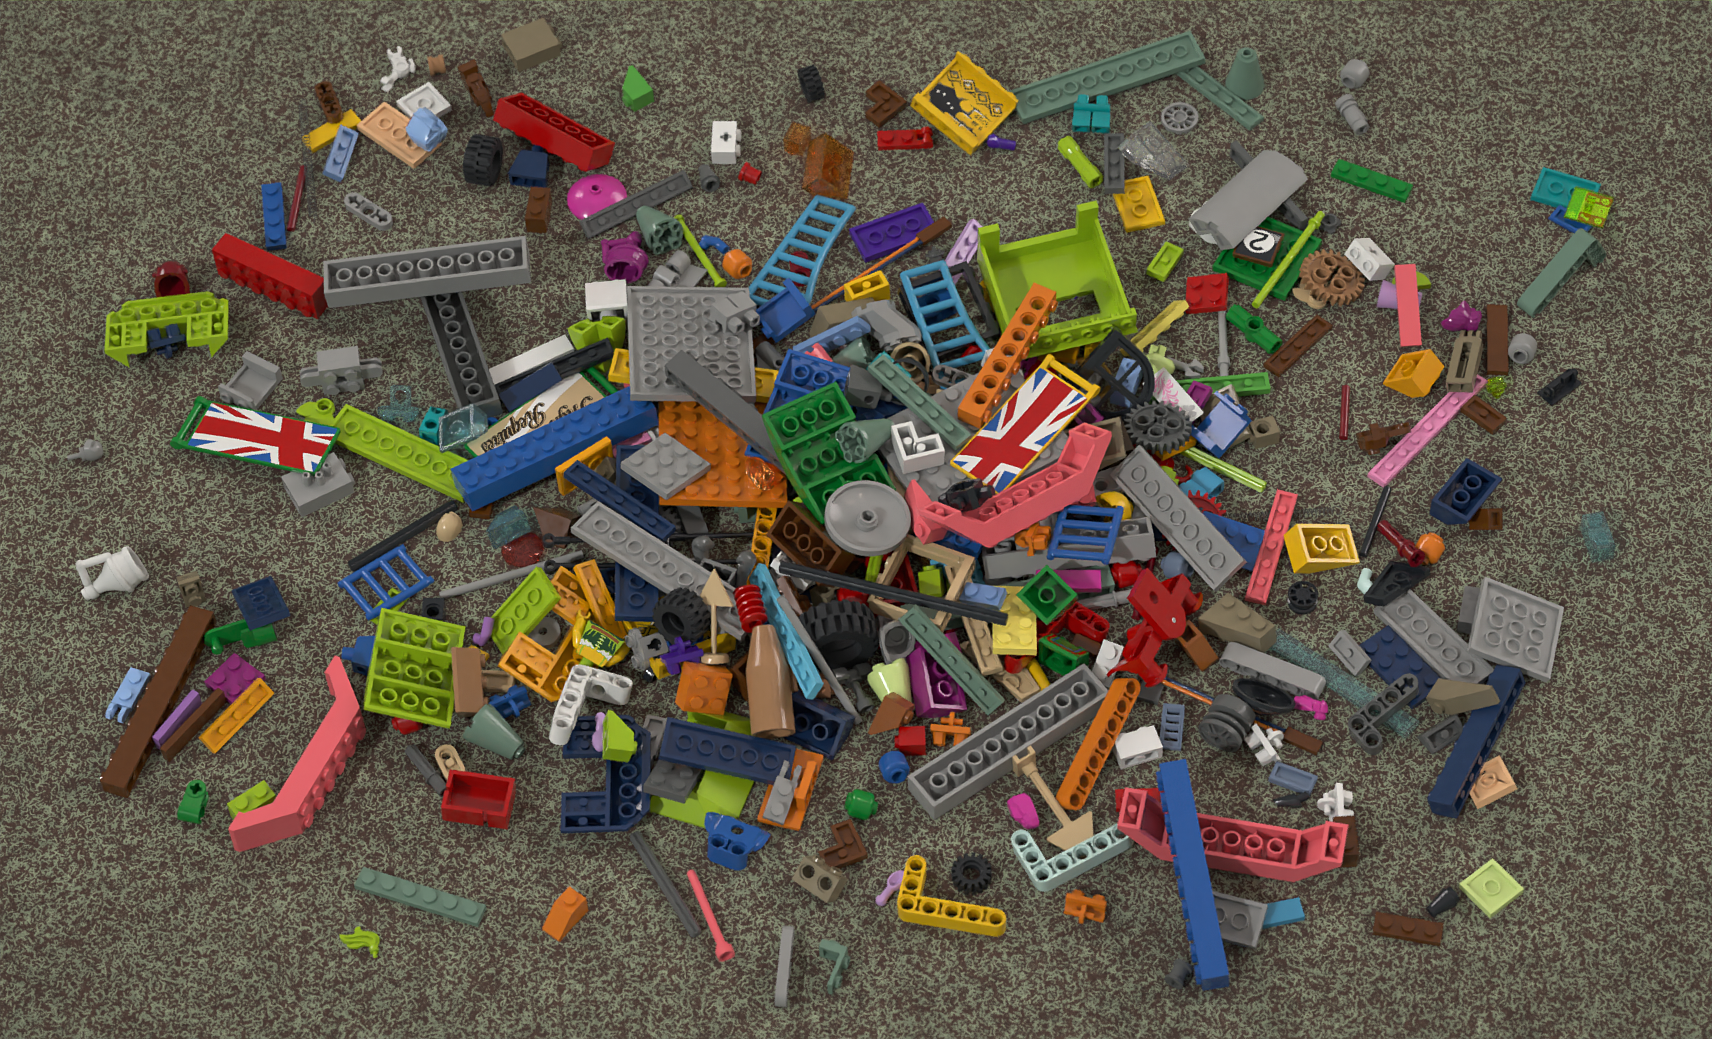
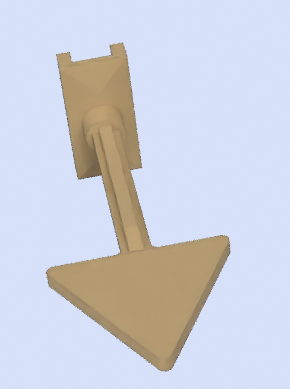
M1032 746L1027 747V755L1020 760L1014 755L1012 757L1013 771L1017 777L1025 774L1027 778L1032 780L1063 825L1062 829L1047 838V842L1066 851L1093 836L1092 812L1089 811L1074 821L1069 819L1038 774L1036 752ZM1080 856V858L1085 859L1087 856Z

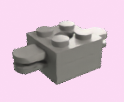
M358 346L317 351L318 366L302 368L300 370V383L304 387L322 385L324 395H336L339 392L347 391L357 392L365 389L364 379L380 377L382 375V362L379 358L361 360Z

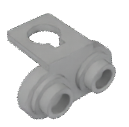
M633 628L625 636L627 646L633 649L632 664L634 668H639L642 671L650 666L649 658L669 651L666 640L659 632L642 637L640 631L637 628ZM654 638L659 639L661 642V648L658 651L648 649L647 647Z

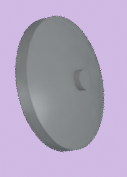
M862 480L845 484L830 496L825 508L824 522L828 534L841 548L861 556H879L895 550L904 542L909 532L911 515L906 501L897 491L879 482Z

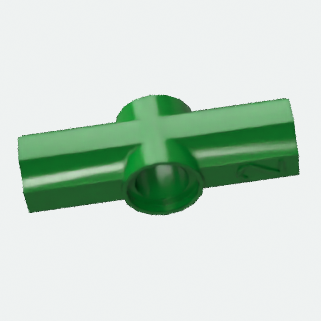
M1234 304L1226 313V319L1240 329L1248 341L1257 343L1267 353L1274 354L1282 345V340L1264 326V322L1260 317L1252 316L1239 304Z

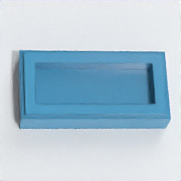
M1299 897L1268 903L1262 929L1305 920Z

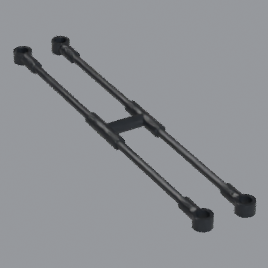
M753 532L673 533L664 543L671 547L670 541H685V539H695L702 535L709 536L710 539L753 537ZM551 533L543 536V546L546 548H552L554 545L585 542L579 537H559ZM547 539H551L552 542L549 543V542H546V540H547ZM770 556L769 564L771 565L772 557ZM736 559L713 560L721 564H738ZM547 560L544 563V572L552 575L560 566L568 571H572L573 567L577 564H572L571 562L556 563L554 560ZM596 563L598 568H615V563ZM547 566H553L554 568L549 569Z

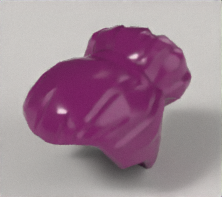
M1464 300L1456 309L1451 311L1448 318L1441 322V325L1448 331L1466 330L1468 332L1473 330L1476 332L1482 314L1481 311L1470 308Z

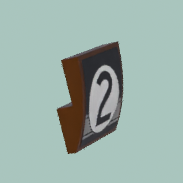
M1257 226L1234 248L1233 257L1272 268L1285 234Z

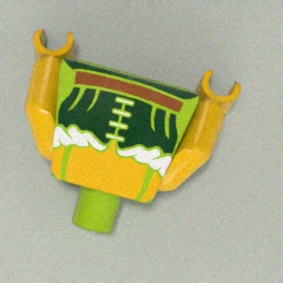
M579 609L572 630L573 646L576 649V653L583 656L579 665L592 667L596 664L602 668L603 666L611 667L622 661L629 651L632 650V647L629 648L625 639L619 638L589 620L590 612L587 616H582V609Z

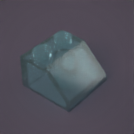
M472 403L439 417L440 452H447L487 433V414Z

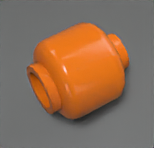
M734 249L725 254L722 266L733 278L741 279L751 273L752 260L740 249Z
M1431 532L1421 535L1415 545L1417 549H1421L1425 553L1423 565H1428V563L1436 564L1445 550L1444 540Z

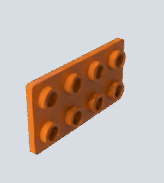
M795 749L790 780L792 781L793 772L797 765L802 766L784 824L781 825L762 818L773 785L770 784L757 817L758 822L796 831L800 830L823 762V755Z

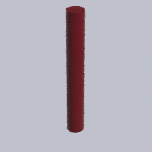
M1348 385L1342 386L1340 440L1348 439L1350 386Z

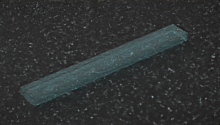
M1280 628L1276 630L1277 642L1269 649L1290 663L1321 675L1326 680V687L1359 709L1378 695ZM1400 709L1385 721L1383 725L1406 740L1419 726L1420 721ZM1374 710L1370 712V715L1375 717L1380 715V712Z

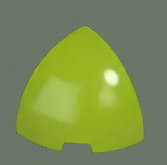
M602 316L600 321L595 322L585 319L568 328L570 338L577 350L608 338L614 352L615 348L622 349L626 331L625 319L616 316ZM612 359L597 364L594 367L606 373L611 367Z

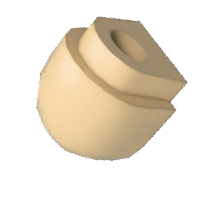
M454 512L445 513L437 524L436 534L438 539L444 542L455 539L462 531L463 524L461 518Z

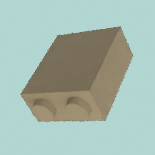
M544 17L501 34L503 47L518 72L561 56L560 48H562V43L559 37L554 36L552 25L547 24Z

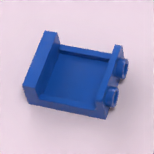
M790 278L783 281L786 287L783 291L756 309L760 316L759 324L762 323L764 326L761 330L768 339L772 337L776 343L816 314Z

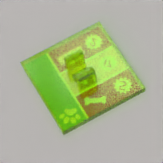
M1575 186L1564 218L1603 229L1615 197Z

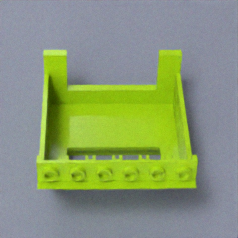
M1097 201L1077 205L1075 228L999 245L1000 229L998 223L978 228L977 262L997 322L999 323L1001 334L1004 333L1033 283L1056 291V301L1058 302L1072 299L1076 296L1095 295L1101 313L1041 328L1037 342L1035 344L1032 343L1029 347L1030 352L1027 358L1102 341L1115 326L1122 331L1124 336L1138 332L1136 327L1137 313L1135 308L1130 309L1098 220L1099 206Z

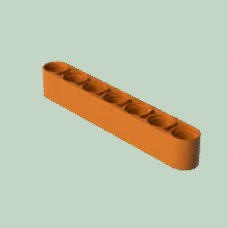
M1117 678L1113 681L1055 798L1063 810H1079L1083 807L1140 693V683L1137 679Z

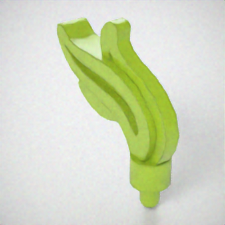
M357 926L354 929L355 934L339 935L340 940L347 944L349 949H359L367 946L370 949V954L377 958L380 938L376 933L362 931L361 927Z

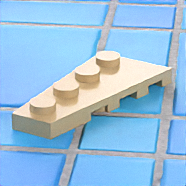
M968 640L960 644L961 651L977 664L970 641ZM998 654L1003 671L990 674L993 679L1021 703L1040 692L1039 686L1026 667L1018 674L1008 673L1004 669L1006 655Z

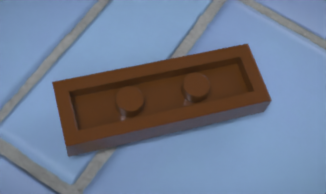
M1376 912L1372 935L1440 947L1444 923Z

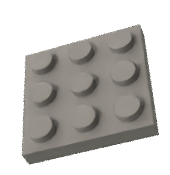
M664 433L622 461L621 469L665 500H668L710 471L711 464Z

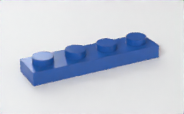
M279 182L261 185L267 251L285 249L287 244L282 184Z

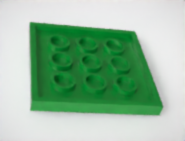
M1270 217L1262 221L1258 227L1285 234L1272 268L1233 257L1234 248L1222 250L1213 264L1212 270L1220 274L1227 273L1229 278L1261 291L1303 233L1299 229ZM1313 235L1309 237L1272 288L1269 295L1283 301L1287 300L1301 278L1299 277L1301 272L1299 269L1305 257L1307 258L1309 253L1314 254L1316 250L1318 251L1322 245V239Z

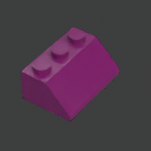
M924 647L917 648L906 657L917 718H938L948 716L950 712H955L956 714L967 710L963 688Z

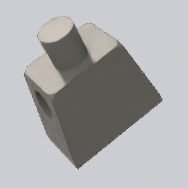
M851 364L844 388V397L849 405L875 409L879 399L887 402L891 401L893 394L887 388L882 387V384L868 370Z

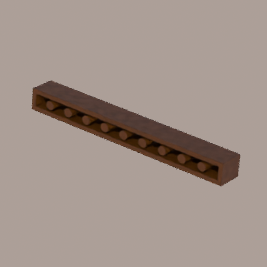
M190 605L188 611L182 615L181 624L178 630L174 631L172 642L169 647H166L161 663L156 666L154 677L151 682H148L144 697L138 701L136 712L129 719L125 734L120 736L118 747L111 754L107 769L101 773L100 783L104 792L124 798L129 797L155 746L153 735L168 719L206 645L204 642L205 633L214 629L217 623L213 611Z

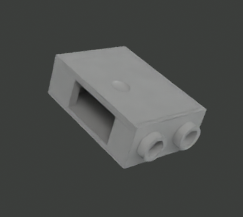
M334 452L328 454L320 471L316 472L315 476H310L309 472H304L303 474L290 472L281 476L284 489L301 517L354 493L353 485L355 480L351 473H346L344 461L342 458L338 459Z

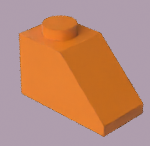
M569 886L554 902L542 930L560 942L589 911L586 898Z

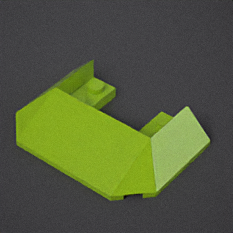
M209 291L127 301L122 304L121 310L116 313L112 311L106 316L105 354L130 368V354L147 352V330L159 328L161 338L167 337L165 326L175 323L178 325L180 333L187 336L188 347L209 345L212 357L228 340L229 302L224 298H215L214 294Z
M724 711V715L687 712L688 722L751 736L750 718ZM706 770L702 781L697 782L685 804L652 795L650 812L705 828L707 812H715L738 819L755 781Z

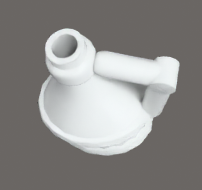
M129 546L123 547L120 552L114 554L106 552L85 560L76 561V569L84 585L81 593L87 601L96 599L100 593L105 591L133 592L141 581L148 580L149 578L143 563ZM105 562L101 574L92 583L86 568Z

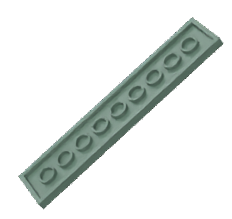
M1187 31L1010 90L1009 92H1012L1016 99L1019 100L1015 110L1022 124L1073 108L1074 103H1077L1079 94L1089 95V102L1097 100L1099 95L1109 96L1205 64L1206 58L1191 31Z

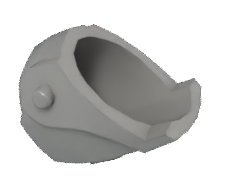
M901 617L898 620L885 624L878 630L880 647L887 661L903 658L914 650L915 637L899 621Z

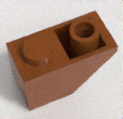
M1190 620L1186 621L1184 633L1174 640L1199 670L1203 672L1219 660V658L1196 626Z

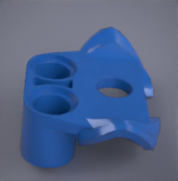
M707 812L705 816V828L709 834L708 859L733 870L744 869L747 866L748 854L762 848L771 835L755 825L751 826L731 816L715 812ZM738 827L743 829L744 832L742 834H734L731 830Z

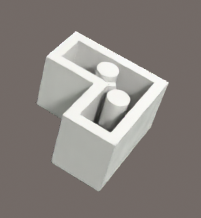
M912 421L891 426V441L903 474L944 465L945 450L939 433L918 438Z

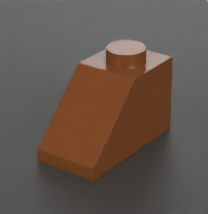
M895 692L885 695L868 734L873 735L908 724L914 716L912 711L915 704Z

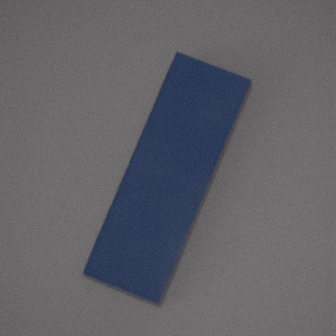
M550 362L499 393V396L508 411L511 412L560 382L562 378L553 363Z

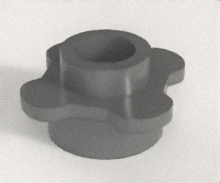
M1327 213L1320 222L1321 225L1318 229H1324L1327 233L1333 234L1336 227L1341 225V221L1334 214Z

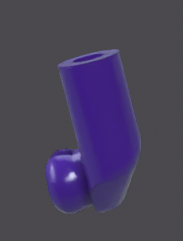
M991 134L987 138V145L990 148L1014 151L1016 141L998 138L997 135Z

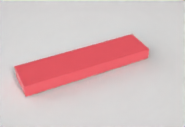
M1416 264L1395 265L1400 347L1421 346Z

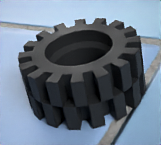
M813 64L798 69V80L807 102L811 103L825 98V89L817 67Z
M971 852V856H968V853H964V858L961 856L957 857V861L954 860L953 867L951 868L953 886L957 887V891L960 893L963 890L965 895H968V892H972V896L976 895V891L979 894L983 893V888L987 890L992 878L991 864H988V859H983L981 854L975 857L974 852ZM974 868L980 872V876L977 879L969 880L964 878L963 873L966 869Z

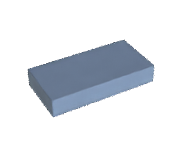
M1276 761L1268 782L1298 793L1306 791L1310 797L1318 776Z

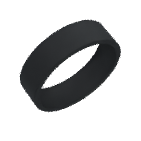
M901 358L893 362V364L908 362L916 365L924 375V392H927L929 388V375L920 362L911 358ZM892 395V402L905 406V404Z

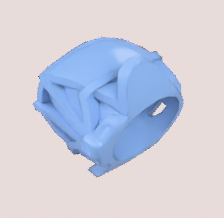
M426 107L419 108L414 112L406 126V132L417 146L429 152L444 140L448 131L444 123Z

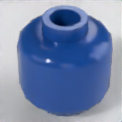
M899 751L887 752L879 760V769L884 780L888 783H901L910 773L904 754Z

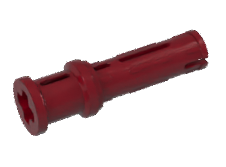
M1387 520L1379 522L1377 530L1397 548L1398 554L1406 558L1410 566L1417 567L1423 563L1425 553L1421 549H1417L1412 540L1405 539Z

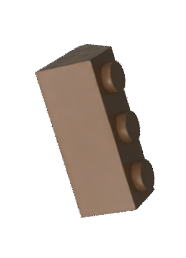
M451 647L455 712L459 718L474 717L484 705L489 704L488 697H484V689H487V676H483L482 667H486L485 654H481L478 648Z

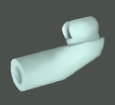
M1368 568L1362 569L1357 583L1359 590L1363 594L1373 584L1370 581L1372 571Z

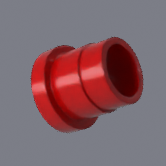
M746 162L739 173L738 180H744L756 185L762 172Z

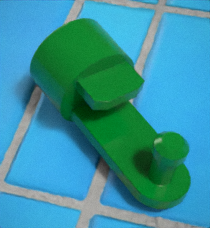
M243 619L207 631L204 635V642L211 648L213 654L219 655L223 653L224 645L242 640L246 648L278 641L274 622L250 631Z

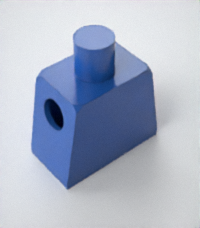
M359 636L356 640L355 648L343 647L342 660H351L355 673L368 676L375 636Z

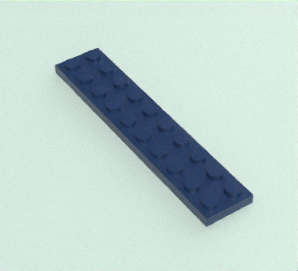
M617 445L616 486L659 514V495L621 469V462L644 446ZM615 561V621L655 622L652 615L654 614L653 608L658 602V588Z

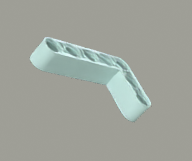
M1115 824L1046 861L1027 831L1018 830L1011 836L1015 855L1034 886L1042 892L1050 891L1128 850L1133 840L1117 829L1118 824ZM1120 835H1125V836H1126V837L1123 838V839L1117 838V837L1120 836ZM1020 842H1026L1025 845H1018V843ZM1101 845L1107 846L1104 849H1098ZM1080 856H1087V858L1083 860L1078 859ZM1031 859H1037L1034 863L1028 862ZM1061 866H1067V867H1068V868H1066V869H1064V870L1058 869V868L1061 867ZM1040 877H1048L1046 880H1039Z

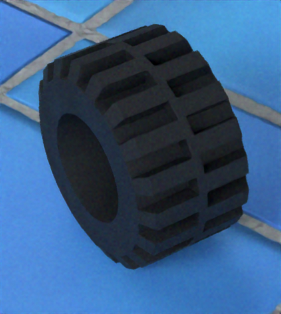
M481 134L472 135L466 146L463 158V175L467 183L489 187L494 185L499 176L503 160V147L500 138Z
M682 587L672 590L655 604L653 608L654 614L652 615L655 621L654 625L658 628L659 634H662L664 639L670 641L672 645L675 644V637L679 636L683 642L690 640L691 644H693L710 629L711 619L709 617L711 613L707 609V604L702 601L703 599L700 596H697L696 592H690L688 588L682 589Z

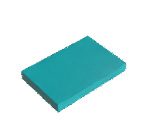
M1543 167L1530 200L1556 208L1561 205L1568 209L1576 189L1598 195L1601 184Z

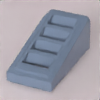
M1163 704L1160 741L1165 750L1181 751L1185 714L1184 705ZM1166 721L1179 722V724L1166 723ZM1165 730L1178 731V733L1165 732ZM1164 738L1177 739V742L1164 740Z

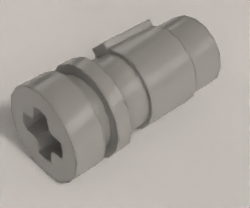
M1352 94L1341 96L1335 103L1340 114L1345 117L1356 135L1367 132L1370 127L1367 123L1368 120L1364 113L1358 109L1359 105Z

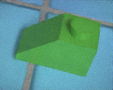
M629 66L623 85L624 96L622 100L626 107L630 106L635 112L654 102L653 89L634 66Z

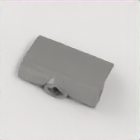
M677 250L666 262L665 266L660 265L656 269L653 280L648 286L695 287L707 273V269L691 265L689 256L683 251Z

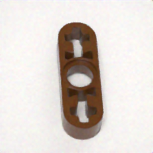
M329 81L317 83L315 92L327 122L331 124L339 123L343 120L344 115L332 84Z

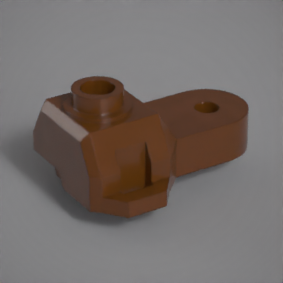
M1409 422L1379 428L1378 423L1369 424L1370 430L1356 433V438L1360 450L1367 452L1368 455L1380 453L1382 447H1386L1389 437L1411 433V427Z

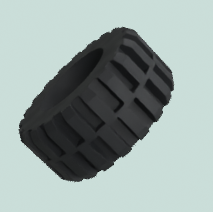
M843 599L842 601L831 600V602L819 603L816 607H810L807 612L804 611L799 617L800 622L831 670L842 667L848 670V668L856 664L865 663L869 657H873L878 649L879 637L873 612L863 603L860 604L854 600L852 602ZM808 651L816 669L819 672H822L818 667L817 663L815 662V660L813 659V657L811 656L810 652Z

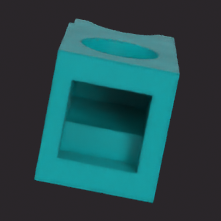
M432 406L429 408L419 428L421 439L439 446L440 436L448 420L447 409Z

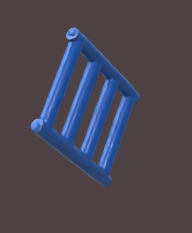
M1079 505L1064 507L1058 513L1047 552V559L1066 558L1102 561L1104 565H1108L1113 553L1124 508L1122 506L1105 508ZM1067 513L1110 516L1113 517L1112 523L1066 520ZM1063 528L1109 531L1108 538L1062 534ZM1059 543L1105 546L1104 553L1057 548Z
M402 544L343 578L337 584L341 589H346L366 613V619L370 621L380 615L381 608L391 609L434 583V579L431 576H426L406 553V548ZM399 556L420 582L409 587L388 562ZM381 567L402 592L391 598L370 572ZM363 578L384 603L373 609L352 583Z

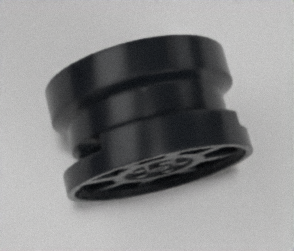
M1308 581L1293 583L1288 590V607L1294 613L1301 615L1313 612L1318 602L1316 586Z

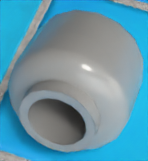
M1352 59L1341 70L1340 77L1346 87L1356 89L1363 85L1370 72L1364 61Z
M1517 334L1511 340L1508 355L1518 364L1529 363L1535 356L1537 342L1531 335Z

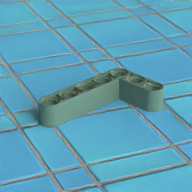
M1583 228L1578 229L1517 301V306L1532 318H1535L1536 316L1534 315L1542 312L1585 260L1594 267H1597V263L1603 262L1606 252L1600 242Z

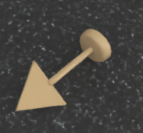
M713 569L700 594V597L703 599L702 601L711 606V652L704 653V656L700 658L701 663L722 664L729 662V656L727 653L717 652L716 606H734L716 570Z

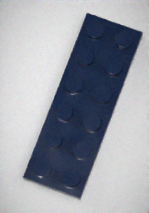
M667 717L659 760L774 785L784 760L789 762L784 778L790 780L796 746Z

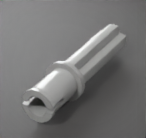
M1132 588L1119 592L1113 590L1112 593L1080 599L1077 602L1090 610L1114 605L1118 607L1119 604L1129 603L1127 597Z

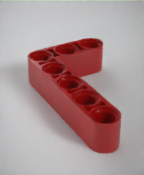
M1077 601L1049 625H1046L1038 617L1036 619V655H1006L1004 669L1011 674L1020 673L1039 654L1040 638L1050 634L1057 635L1064 627L1074 634L1078 633L1102 644L1104 639L1107 640L1110 624L1106 619Z

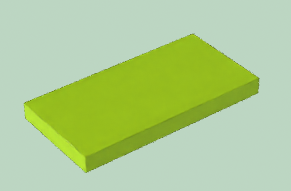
M536 566L491 617L495 619L491 638L502 655L508 650L519 632L528 636L561 599L541 567Z

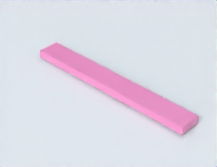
M1477 374L1473 393L1449 392L1411 430V433H1408L1368 472L1367 477L1382 487L1386 486L1460 412L1461 407L1487 385L1488 381Z

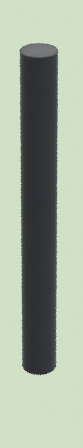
M1388 486L1383 487L1359 556L1367 557L1378 528L1377 525L1381 520L1392 490Z

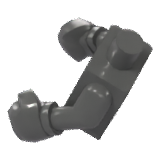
M702 535L692 541V551L698 565L711 573L715 569L720 579L735 588L747 585L748 576L756 563V556L752 551L746 550L739 554L736 559L738 563V569L708 559L709 551L715 547L713 540L709 536Z

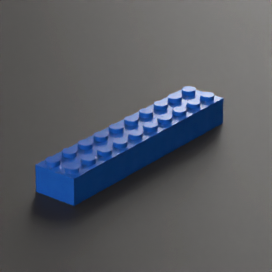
M630 386L451 468L455 487L470 509L474 511L556 473V467L606 436L611 440L612 446L657 426L656 408L651 401H630Z
M1186 759L1160 763V771L1156 772V780L1159 792L1163 791L1160 793L1162 811L1163 813L1167 812V814H1164L1167 834H1172L1168 835L1171 855H1176L1173 857L1175 877L1180 876V878H1177L1179 897H1184V900H1181L1184 920L1188 919L1185 922L1188 941H1193L1190 944L1192 963L1197 962V965H1194L1196 984H1201L1202 991L1228 987L1229 972Z

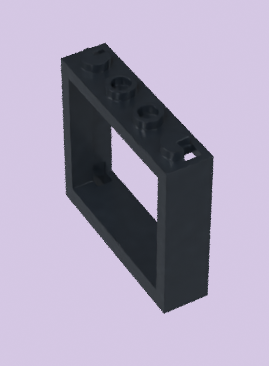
M967 261L948 267L951 276L962 273L988 329V331L980 334L986 343L996 340L1000 333V326L991 315L992 309L990 304L985 302L983 298L984 292L982 286L977 284L975 280L976 275L973 267L969 266ZM941 271L911 281L913 289L944 279ZM901 285L897 294L909 320L918 326L904 286ZM922 338V339H921V342H920V345L923 346V347L926 349L925 344H924V341H923V338ZM974 341L937 352L939 361L965 352L968 347L978 344Z

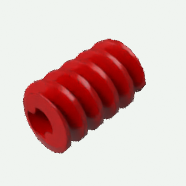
M753 584L736 588L733 594L741 628L745 632L752 633L753 627L764 625L767 621L760 588Z

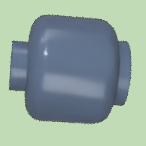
M1171 551L1161 561V569L1166 578H1172L1181 573L1188 578L1193 574L1194 568L1178 552Z

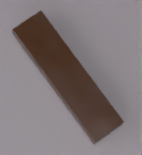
M1487 304L1486 306L1487 375L1508 376L1507 305Z
M1316 314L1263 363V367L1279 378L1332 329L1333 325Z
M217 688L160 747L163 759L170 762L225 705L227 700L224 691Z

